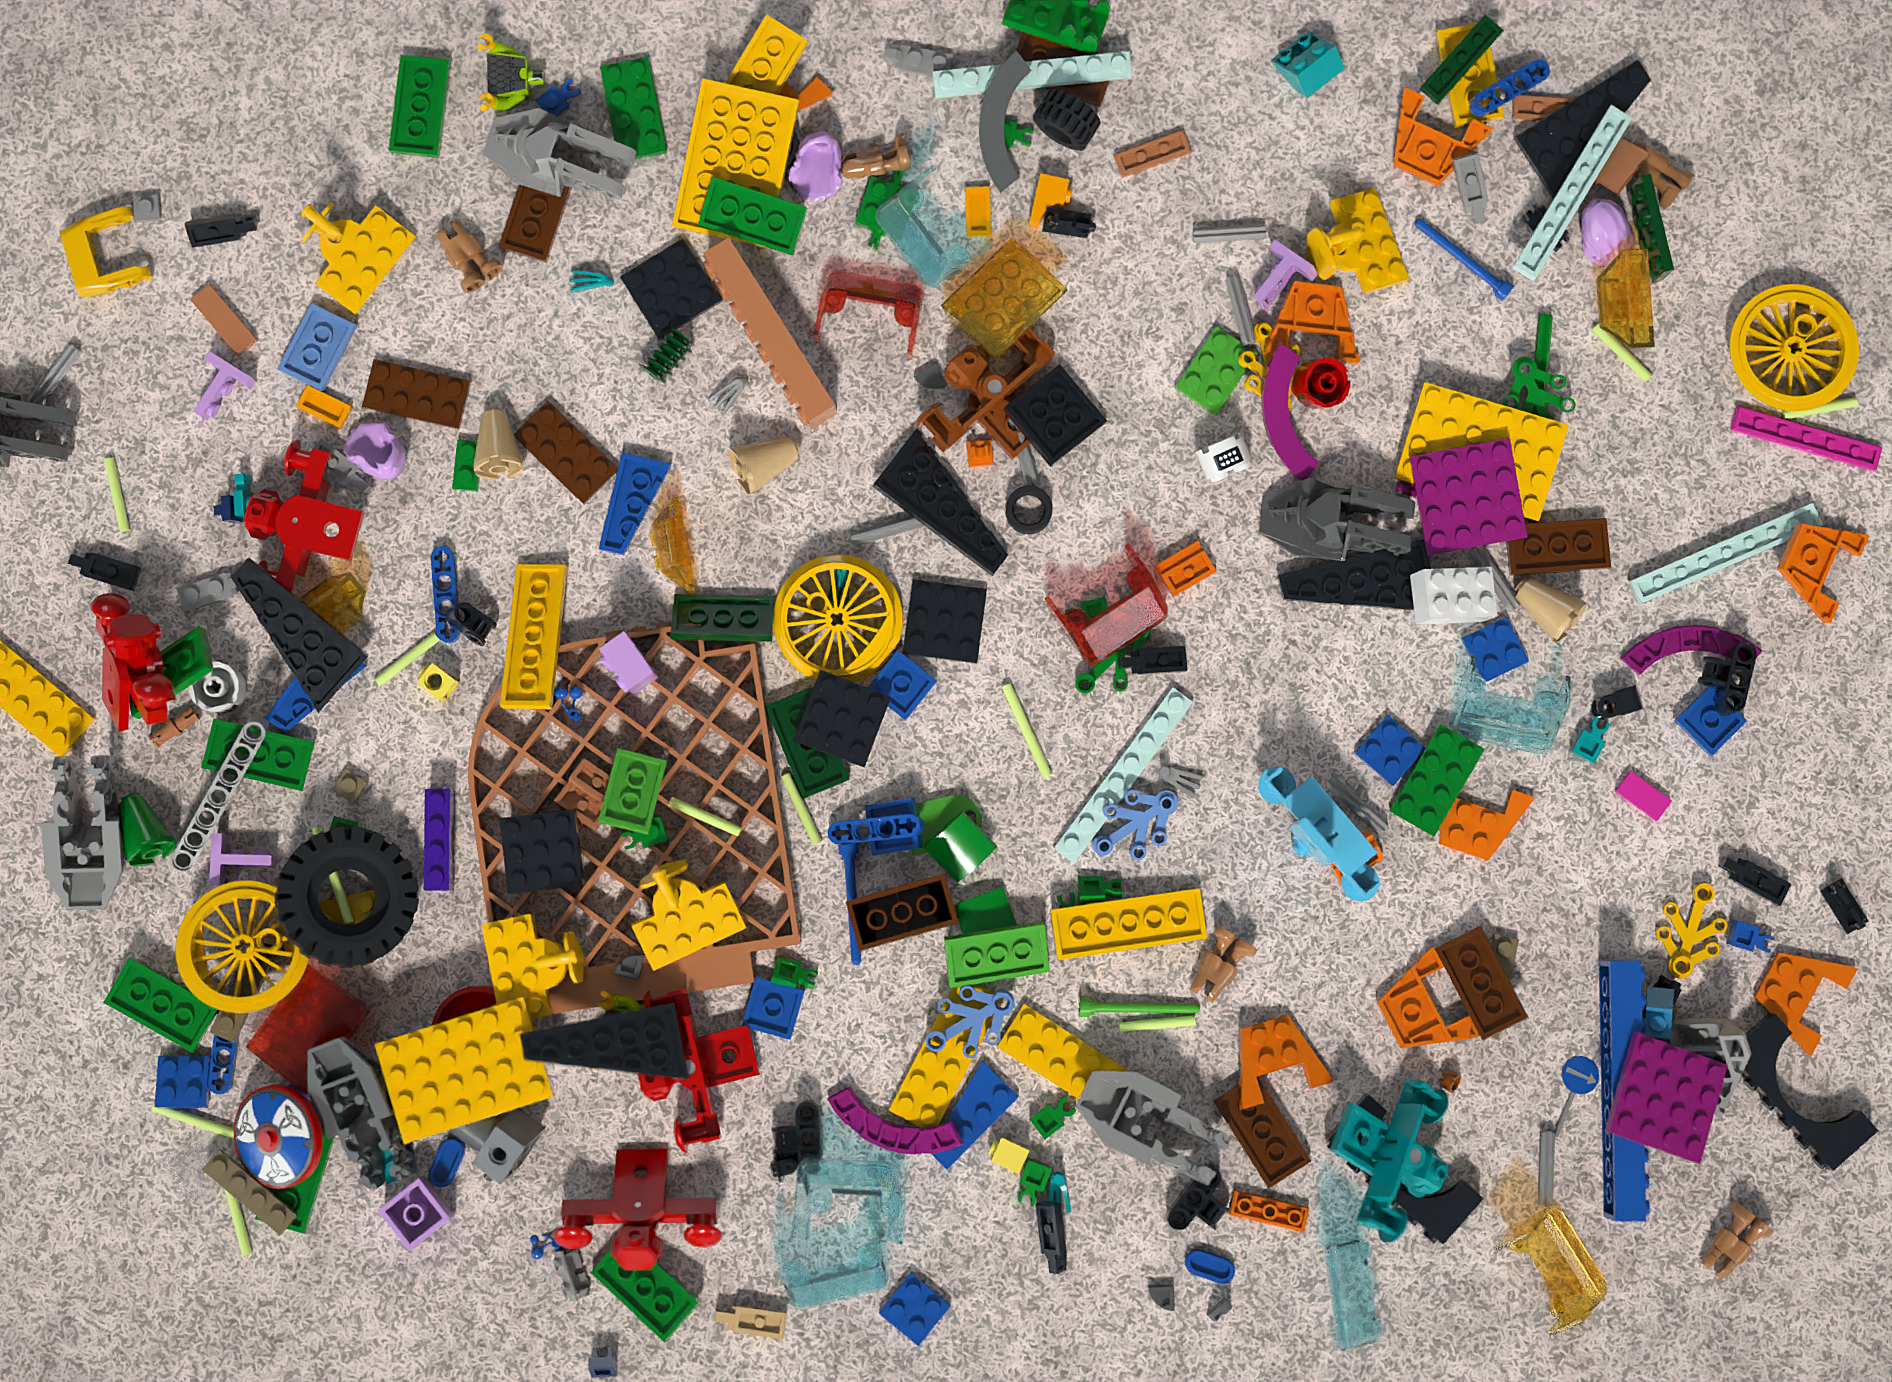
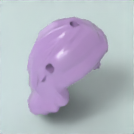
M822 130L807 135L800 142L795 153L796 160L794 161V166L790 168L788 176L789 181L792 182L793 187L797 190V194L803 199H811L813 202H816L817 199L824 201L825 198H833L843 183V175L841 173L842 156L839 142L828 132Z
M1592 199L1586 204L1581 213L1582 250L1591 263H1595L1596 266L1604 265L1606 268L1611 264L1617 266L1619 262H1625L1631 255L1630 250L1635 242V235L1631 231L1627 220L1628 215L1625 214L1621 206L1609 199Z
M386 421L365 422L359 424L357 429L350 431L351 435L346 437L347 442L343 446V452L346 454L348 461L355 463L363 472L381 480L394 479L403 472L406 463V451L400 442L401 440H398L392 434L389 423Z

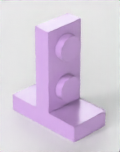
M1274 240L1269 248L1282 261L1273 266L1270 276L1256 288L1255 295L1253 296L1257 304L1265 310L1269 308L1296 272H1299L1311 281L1318 275L1312 264L1277 240Z
M210 351L204 360L220 371L193 410L194 413L206 421L209 417L212 418L217 414L220 408L219 402L223 396L227 397L234 387V384H232L234 380L250 390L256 383L252 377Z
M212 833L209 884H225L226 865L277 866V856L270 855L269 850H255L254 855H245V850L229 849V854H227L228 835Z

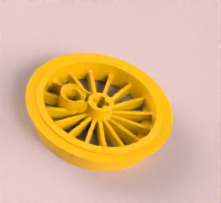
M1786 284L1775 286L1759 293L1742 308L1731 331L1730 356L1739 380L1758 400L1780 410L1807 411L1831 402L1848 386L1858 364L1859 340L1851 317L1837 300L1814 287ZM1777 304H1789L1788 333ZM1795 304L1807 307L1805 314L1795 319ZM1767 307L1771 308L1780 334L1760 313L1761 310ZM1812 310L1823 317L1818 324L1814 317L1810 315ZM1756 318L1773 338L1750 328L1749 326L1753 319ZM1798 322H1804L1807 325V333L1799 331ZM1825 322L1833 330L1834 334L1805 343V340ZM1749 334L1774 347L1745 345L1746 336ZM1833 338L1836 339L1838 351L1806 349L1809 346ZM1790 345L1793 346V351L1795 352L1794 354H1792V353L1790 352V351H1791V348L1789 347ZM1746 351L1774 352L1775 354L1748 362ZM1808 355L1837 356L1836 369ZM1779 357L1758 377L1755 376L1750 367ZM1782 361L1772 384L1761 380ZM1807 363L1832 374L1830 381L1825 384ZM1785 367L1786 391L1776 387ZM1801 368L1818 385L1820 391L1810 394ZM1793 369L1803 396L1792 394Z
M834 554L810 560L788 577L781 587L775 602L773 627L777 643L783 655L794 668L805 676L816 680L819 670H822L848 681L857 682L881 669L895 652L902 633L903 611L895 587L880 569L858 557ZM830 570L834 607L816 577V574ZM834 570H849L838 607ZM856 572L867 580L843 609L852 575ZM812 577L820 592L810 595L801 588V585ZM872 582L880 594L847 612L861 592ZM797 590L808 598L807 608L791 604ZM816 596H821L825 600V607L821 611H815L811 606V601ZM880 598L884 599L887 612L849 616ZM789 608L821 616L825 619L788 623ZM842 613L843 625L836 624L834 626L832 624L834 619L831 616ZM887 616L880 630L850 621ZM826 623L795 641L792 640L789 626ZM848 625L877 634L869 643ZM828 627L806 656L796 647L797 643ZM845 628L867 645L860 655ZM832 630L822 666L816 665L808 660V658ZM837 631L841 669L826 668V663ZM841 631L856 657L847 668L844 667Z
M257 881L230 882L204 894L186 913L176 939L177 966L186 986L205 1004L218 1010L232 1013L258 1011L280 1001L301 979L309 959L299 952L300 949L296 945L294 953L279 951L283 942L288 941L285 936L282 937L276 931L280 928L279 922L270 928L262 930L277 908L275 907L276 887ZM253 899L245 934L239 900ZM263 900L271 903L252 933L258 901ZM230 902H234L240 935L220 909ZM218 912L235 936L234 939L206 923V920L212 913ZM203 926L232 943L227 944L204 940ZM269 935H275V945L270 948L265 947L264 939ZM244 942L250 945V947L246 948V953L239 950L243 947ZM204 945L229 948L231 950L206 956ZM258 953L293 958L288 970H285ZM231 955L209 971L207 961ZM256 957L284 973V976L274 985L256 960ZM251 960L271 987L260 994L257 991ZM233 962L215 989L211 977ZM240 964L234 996L221 994V991ZM247 964L253 996L239 997Z

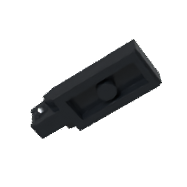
M228 214L185 222V229L193 248L241 240V237L246 236L247 232L256 231L258 226L256 215L241 216V214Z
M86 552L85 558L71 554L68 564L81 568L79 574L84 577L133 592L142 569L141 567L92 552L91 554Z
M1185 646L1137 649L1130 651V657L1117 659L1118 669L1132 668V674L1138 675L1188 671Z
M1726 857L1722 858L1718 866L1731 873L1729 879L1733 883L1776 906H1781L1792 885L1749 860L1738 858L1737 862Z
M1037 1202L1035 1207L1041 1254H1045L1048 1260L1049 1273L1058 1274L1067 1270V1250L1061 1202Z

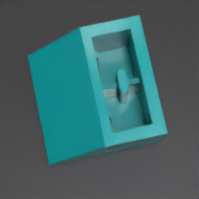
M1310 31L1300 35L1295 42L1282 49L1277 56L1271 59V62L1293 89L1306 98L1310 97L1346 69L1336 46Z

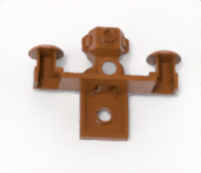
M1034 323L1025 324L1012 334L1007 343L1008 350L1016 345L1025 357L1005 376L989 370L990 355L982 346L967 345L946 365L944 379L952 388L970 391L967 409L950 421L940 410L944 404L941 402L934 403L919 415L915 428L919 429L925 425L934 435L932 441L944 453L979 423L1009 458L1013 460L1031 443L1025 437L1026 441L1020 444L1018 433L1021 431L1009 429L1008 420L1010 418L1003 411V408L1020 395L1017 389L1054 357L1055 351L1045 340L1041 341L1032 331L1036 326Z

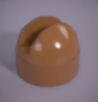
M1451 1070L1443 1072L1442 1075L1445 1078L1439 1079L1440 1085L1450 1093L1455 1092L1461 1082V1075Z

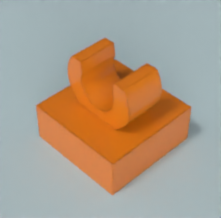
M991 440L966 442L969 468L994 465Z

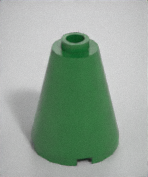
M134 793L124 796L118 808L125 858L130 866L141 867L154 863L152 858L160 854L165 858L174 852L177 847L175 839L143 796Z

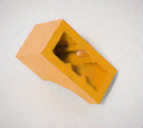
M1040 173L1029 227L1039 229L1040 223L1045 216L1046 207L1063 209L1065 202L1070 203L1073 188L1068 187L1069 179Z

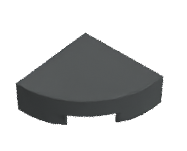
M935 364L914 376L915 381L926 388L942 389L948 386Z
M638 954L626 957L617 964L613 974L639 980L645 955Z
M1173 1284L1148 1285L1149 1294L1158 1306L1165 1310L1175 1311Z
M1223 1297L1207 1316L1212 1321H1218L1222 1314L1226 1315L1233 1308V1305Z

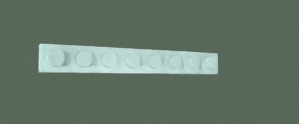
M1130 52L1029 61L1026 63L1032 71L1020 82L1016 90L1132 78ZM1003 64L933 71L935 98L986 93L992 79Z
M1612 105L1608 108L1512 268L1532 281L1536 279L1632 117Z
M1811 503L1631 580L1629 584L1638 604H1642L1789 541L1796 524L1821 527L1823 523L1814 504Z
M1174 687L1170 690L1054 847V850L1073 864L1076 862L1107 820V817L1103 814V807L1107 803L1118 805L1125 791L1132 786L1193 701ZM1108 808L1107 814L1110 815L1115 808Z

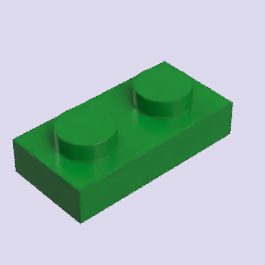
M457 440L453 490L478 492L480 477L475 474L473 468L477 441Z

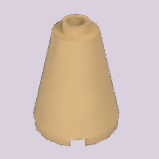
M491 407L481 416L473 468L475 474L484 479L498 480L497 474L508 473V478H512L524 471V462L507 413L501 410V408Z
M789 437L733 447L728 450V458L732 470H736L740 479H737L740 486L749 495L755 493L797 461L798 454L801 451L795 439L791 440Z
M1532 578L1527 581L1523 579L1515 589V592H1517L1516 599L1556 644L1561 642L1567 635L1563 633L1564 631L1567 632L1571 627L1575 626L1586 610V605H1588L1584 600Z

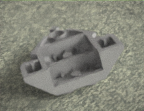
M1728 1018L1676 1019L1671 1024L1670 1041H1660L1728 1065L1715 1110V1115L1721 1120L1751 1055L1745 1033Z

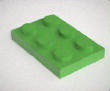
M1216 326L1175 389L1217 416L1248 369L1239 364V356L1245 351H1251L1255 357L1258 353L1248 346H1244L1242 342ZM1244 356V360L1250 363L1249 357Z
M617 748L598 822L648 835L667 761Z

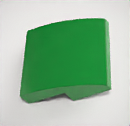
M962 811L947 822L943 830L929 839L923 848L959 882L978 867L997 848V845Z
M1003 887L954 905L962 934L1017 925Z

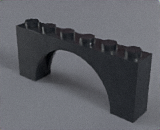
M1768 1013L1745 1033L1751 1055L1742 1073L1745 1077L1743 1082L1751 1091L1757 1090L1762 1096L1760 1099L1761 1103L1769 1111L1774 1110L1779 1115L1777 1121L1787 1131L1791 1129L1797 1136L1794 1138L1796 1143L1804 1150L1809 1149L1814 1155L1811 1158L1812 1161L1820 1169L1823 1170L1825 1168L1826 1170L1834 1171L1879 1130L1859 1110H1853L1846 1116L1834 1121L1814 1122L1799 1115L1788 1105L1778 1087L1776 1062L1782 1045L1792 1032L1775 1013Z
M1364 1093L1356 1103V1105L1380 1120L1388 1112L1367 1093ZM1339 1123L1325 1137V1139L1329 1142V1144L1326 1146L1329 1150L1332 1146ZM1361 1132L1357 1136L1359 1144L1362 1142ZM1347 1162L1346 1165L1356 1174L1361 1171L1368 1177L1365 1182L1369 1185L1372 1176ZM1460 1179L1454 1186L1442 1193L1422 1196L1421 1198L1398 1190L1391 1206L1393 1208L1402 1207L1407 1213L1408 1221L1413 1226H1416L1418 1223L1425 1229L1422 1234L1433 1244L1438 1241L1444 1245L1484 1198L1465 1181Z

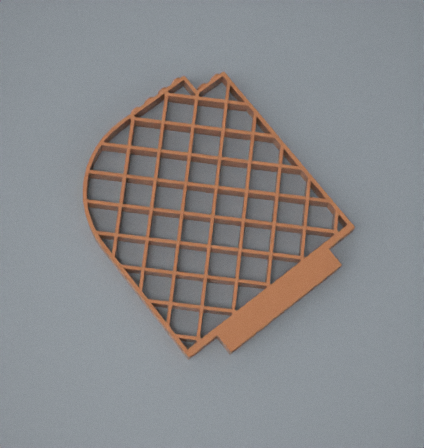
M671 623L657 624L656 629L646 630V627L632 628L631 633H627L632 640L660 636L645 655V659L649 664L665 642H668L695 662L673 693L656 681L650 683L669 698L646 729L617 709L629 691L625 693L624 690L620 689L611 703H609L582 683L602 655L599 648L621 633L620 630L607 632L606 637L586 639L559 646L558 655L597 646L575 677L559 665H557L556 669L571 680V683L566 688L568 695L563 699L564 704L570 699V688L579 686L607 707L585 738L555 718L563 708L560 699L557 700L549 712L544 709H535L544 715L545 718L523 747L517 745L489 724L493 712L500 703L502 685L486 705L477 723L471 743L468 762V784L488 923L497 921L494 901L510 912L505 919L524 915L520 911L535 891L524 892L514 907L492 891L491 877L504 860L502 843L484 830L482 815L498 794H501L527 815L539 813L560 784L564 786L567 784L568 781L564 778L587 748L613 766L614 760L591 744L613 712L642 732V735L630 749L631 752L638 753L648 738H650L678 759L662 780L657 800H660L666 806L669 805L670 801L661 794L681 767L686 764L713 784V787L697 808L705 810L720 789L749 810V813L739 825L742 827L739 836L754 816H757L778 833L779 846L761 869L732 847L739 836L732 834L729 840L724 842L698 823L697 818L690 817L688 814L668 806L687 820V822L665 852L656 846L648 847L660 856V859L650 872L665 864L666 861L669 863L675 861L670 856L694 825L723 848L701 878L694 875L688 869L682 873L696 882L699 889L702 887L708 889L711 886L706 881L728 851L759 874L736 905L741 916L767 934L769 939L715 947V943L706 946L705 949L695 951L654 971L641 945L618 929L640 897L653 906V899L644 893L647 888L642 889L640 886L637 888L609 867L630 836L620 837L603 861L581 847V854L598 866L597 870L577 897H574L564 888L554 889L572 903L550 933L535 923L536 931L543 938L557 942L565 951L564 944L556 939V936L578 907L606 927L607 931L584 960L583 982L574 983L569 970H567L564 979L557 986L549 989L553 1014L600 1007L597 1002H604L607 999L600 995L602 991H607L611 996L613 994L627 995L634 1001L644 1000V995L648 990L650 991L651 998H657L667 995V992L686 988L687 991L684 993L753 983L755 982V973L751 952L801 944L757 649L755 644H750V641L736 642L735 647L725 648V645H715L710 647V651H706L705 640H698L700 651L698 658L679 643L671 640L669 637L671 634ZM689 623L677 626H701V624ZM748 652L751 655L750 663L734 684L705 663L710 658ZM701 667L730 688L708 719L679 699ZM752 671L757 700L740 689ZM736 693L757 707L760 714L761 722L744 745L714 724ZM674 703H677L704 723L682 755L652 734ZM552 722L580 742L558 774L529 753ZM710 728L740 749L717 781L687 760ZM486 729L519 752L496 783L478 771L480 747ZM761 732L763 734L767 762L749 750ZM745 754L768 770L770 784L753 807L723 786ZM525 758L554 778L532 809L503 789ZM478 778L492 788L481 804ZM771 793L776 824L758 812ZM578 820V830L580 832L585 824ZM624 829L625 832L635 833V831ZM485 839L501 850L490 865ZM780 855L785 886L767 873ZM604 871L634 892L612 924L582 902ZM764 877L784 891L788 899L789 908L772 931L741 909ZM790 917L793 935L777 937V933ZM613 933L642 955H645L639 980L613 974L615 967L620 962L591 966V963Z

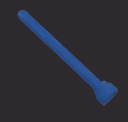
M1418 218L1415 220L1414 224L1419 230L1493 288L1492 291L1496 293L1494 296L1499 300L1503 301L1515 287L1508 280L1497 279L1423 219Z
M858 843L838 845V854L841 855V860H844L847 901L857 898L854 859H857L856 854H859ZM848 914L851 962L857 966L861 963V951L858 949Z

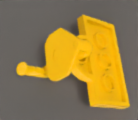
M1376 188L1333 199L1329 204L1337 225L1331 228L1327 234L1319 227L1312 229L1307 234L1306 261L1314 266L1318 276L1323 280L1330 278L1335 273L1336 268L1344 272L1355 271L1362 292L1366 294L1404 283L1410 279Z
M332 202L328 204L321 214L313 208L312 204H308L303 209L301 215L302 217H307L314 224L301 239V243L305 244L315 231L321 235V253L329 263V266L315 282V285L356 315L416 236L376 205L363 222L358 224L352 220L345 219L334 222L329 221L326 216L334 206Z
M686 859L662 864L639 881L642 889L655 884L659 886L653 897L654 913L631 924L653 971L746 928V924L725 881L701 891L689 879L674 878L675 875L688 868Z
M533 914L481 924L497 1005L525 997L531 1019L553 1015L548 989L557 986L564 979L568 967L573 982H583L584 953L573 931L564 933V951L557 942L550 939H538Z

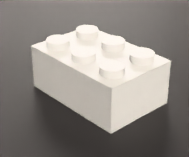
M1492 567L1423 569L1410 575L1416 625L1484 622L1498 616Z

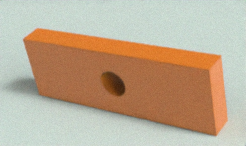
M1234 1189L1229 1215L1304 1233L1310 1207ZM1267 1207H1273L1274 1209L1273 1214L1270 1216L1265 1214Z

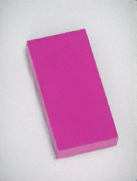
M1632 771L1628 772L1615 790L1617 794L1655 822L1659 820L1672 802Z

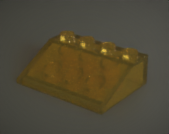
M1011 237L940 306L948 319L957 328L997 359L1068 290L1025 247Z

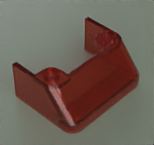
M836 271L831 273L826 280L820 298L814 329L815 343L820 344L826 313H839L844 308L846 299L895 308L894 317L896 322L903 327L912 328L907 355L908 360H913L924 302L922 289L914 284Z
M1129 543L1124 545L1127 559L1133 569L1128 572L1126 581L1132 592L1094 618L1090 619L1081 609H1071L1062 615L1049 596L1044 598L1053 619L1083 661L1089 665L1101 663L1163 622L1168 616V605L1151 573Z

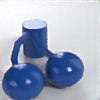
M563 686L557 687L554 692L555 696L561 700V704L568 712L569 718L576 722L579 721L582 715L574 709L576 699L582 696V689L578 686L570 688L569 695L574 699L572 709L569 710L563 702V699L568 695V690Z
M542 1234L541 1236L549 1237L552 1241L546 1243L543 1247L534 1246L531 1250V1256L536 1260L542 1258L544 1248L552 1244L556 1251H563L565 1247L560 1246L550 1235ZM532 1235L530 1242L534 1245L538 1243V1236Z

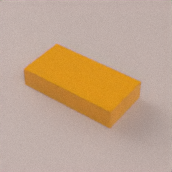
M990 186L965 187L966 238L991 237Z
M309 385L305 387L296 405L298 409L339 429L343 428L353 408Z

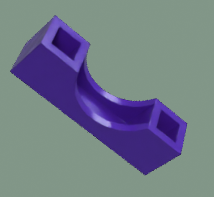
M425 789L423 891H454V863L451 848L452 824L455 817V790Z

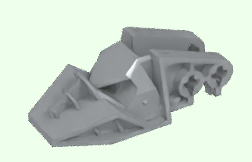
M540 108L494 119L483 154L513 183L559 197L562 195L564 186L587 193L597 191L613 201L614 199L621 200L623 194L626 193L625 186L617 181L566 162L562 158H552V150L557 147L558 137H561L570 145L573 152H580L581 150L594 154L597 158L601 159L607 156L619 161L623 166L629 167L630 165L634 167L637 153L634 149L583 129L582 126L566 122Z
M94 755L90 757L91 764H89V774H92L95 778V788L93 793H91V800L94 801L95 817L92 818L91 826L102 825L100 827L82 826L83 813L71 757L56 756L53 760V767L50 770L51 775H54L55 780H57V784L55 786V794L52 795L54 819L41 823L44 869L48 880L66 910L106 909L127 864L124 846L120 837L119 803L111 760L108 755Z
M1092 1071L1075 1105L1104 1146L1130 1156L1147 1166L1150 1160L1153 1159L1206 1185L1210 1184L1216 1172L1204 1165L1190 1161L1184 1157L1185 1155L1164 1146L1157 1139L1154 1141L1143 1139L1150 1122L1155 1117L1161 1120L1163 1124L1166 1123L1222 1150H1228L1231 1137L1226 1135L1225 1132L1208 1127L1202 1120L1177 1108L1182 1095L1138 1072Z

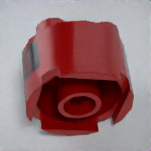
M1333 358L1307 360L1295 372L1291 387L1292 394L1304 406L1311 409L1329 408L1338 405L1348 396L1351 387L1347 368L1340 361Z

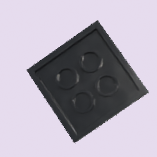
M683 238L620 276V279L658 340L664 338L666 334L669 335L672 327L677 330L722 302Z
M1060 364L1003 408V411L1050 467L1107 423L1105 417Z
M913 579L903 654L977 664L987 589Z
M819 670L793 741L865 768L891 697Z
M576 809L499 818L508 894L585 885Z

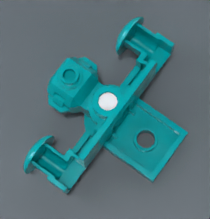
M1420 1079L1405 1080L1390 1125L1358 1105L1347 1103L1330 1151L1372 1176L1356 1221L1369 1229H1378V1236L1385 1243L1397 1241L1404 1234L1408 1225V1216L1402 1207L1390 1208L1392 1200L1396 1197L1400 1182L1406 1185L1409 1193L1421 1198L1425 1194H1432L1441 1189L1443 1181L1448 1175L1447 1169L1449 1165L1439 1157L1437 1150L1429 1145L1422 1146L1415 1139L1421 1122L1434 1124L1442 1119L1447 1112L1449 1098L1444 1090H1431L1432 1087ZM1359 1132L1362 1134V1142L1360 1144L1357 1140Z

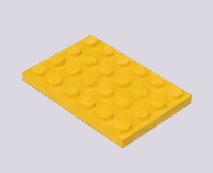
M702 78L672 227L721 238L729 237L730 240L761 246L698 225L712 177L780 198L800 100Z
M1423 382L1394 479L1414 484L1409 457L1510 438L1523 515L1525 518L1539 521L1569 425Z
M525 997L375 1044L404 1144L555 1096L545 1063L524 1061L519 1034L535 1031Z

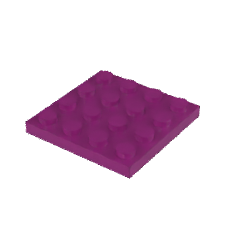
M1510 438L1409 457L1427 556L1527 537Z
M1633 1032L1605 1132L1678 1158L1701 1164L1728 1065L1641 1033Z

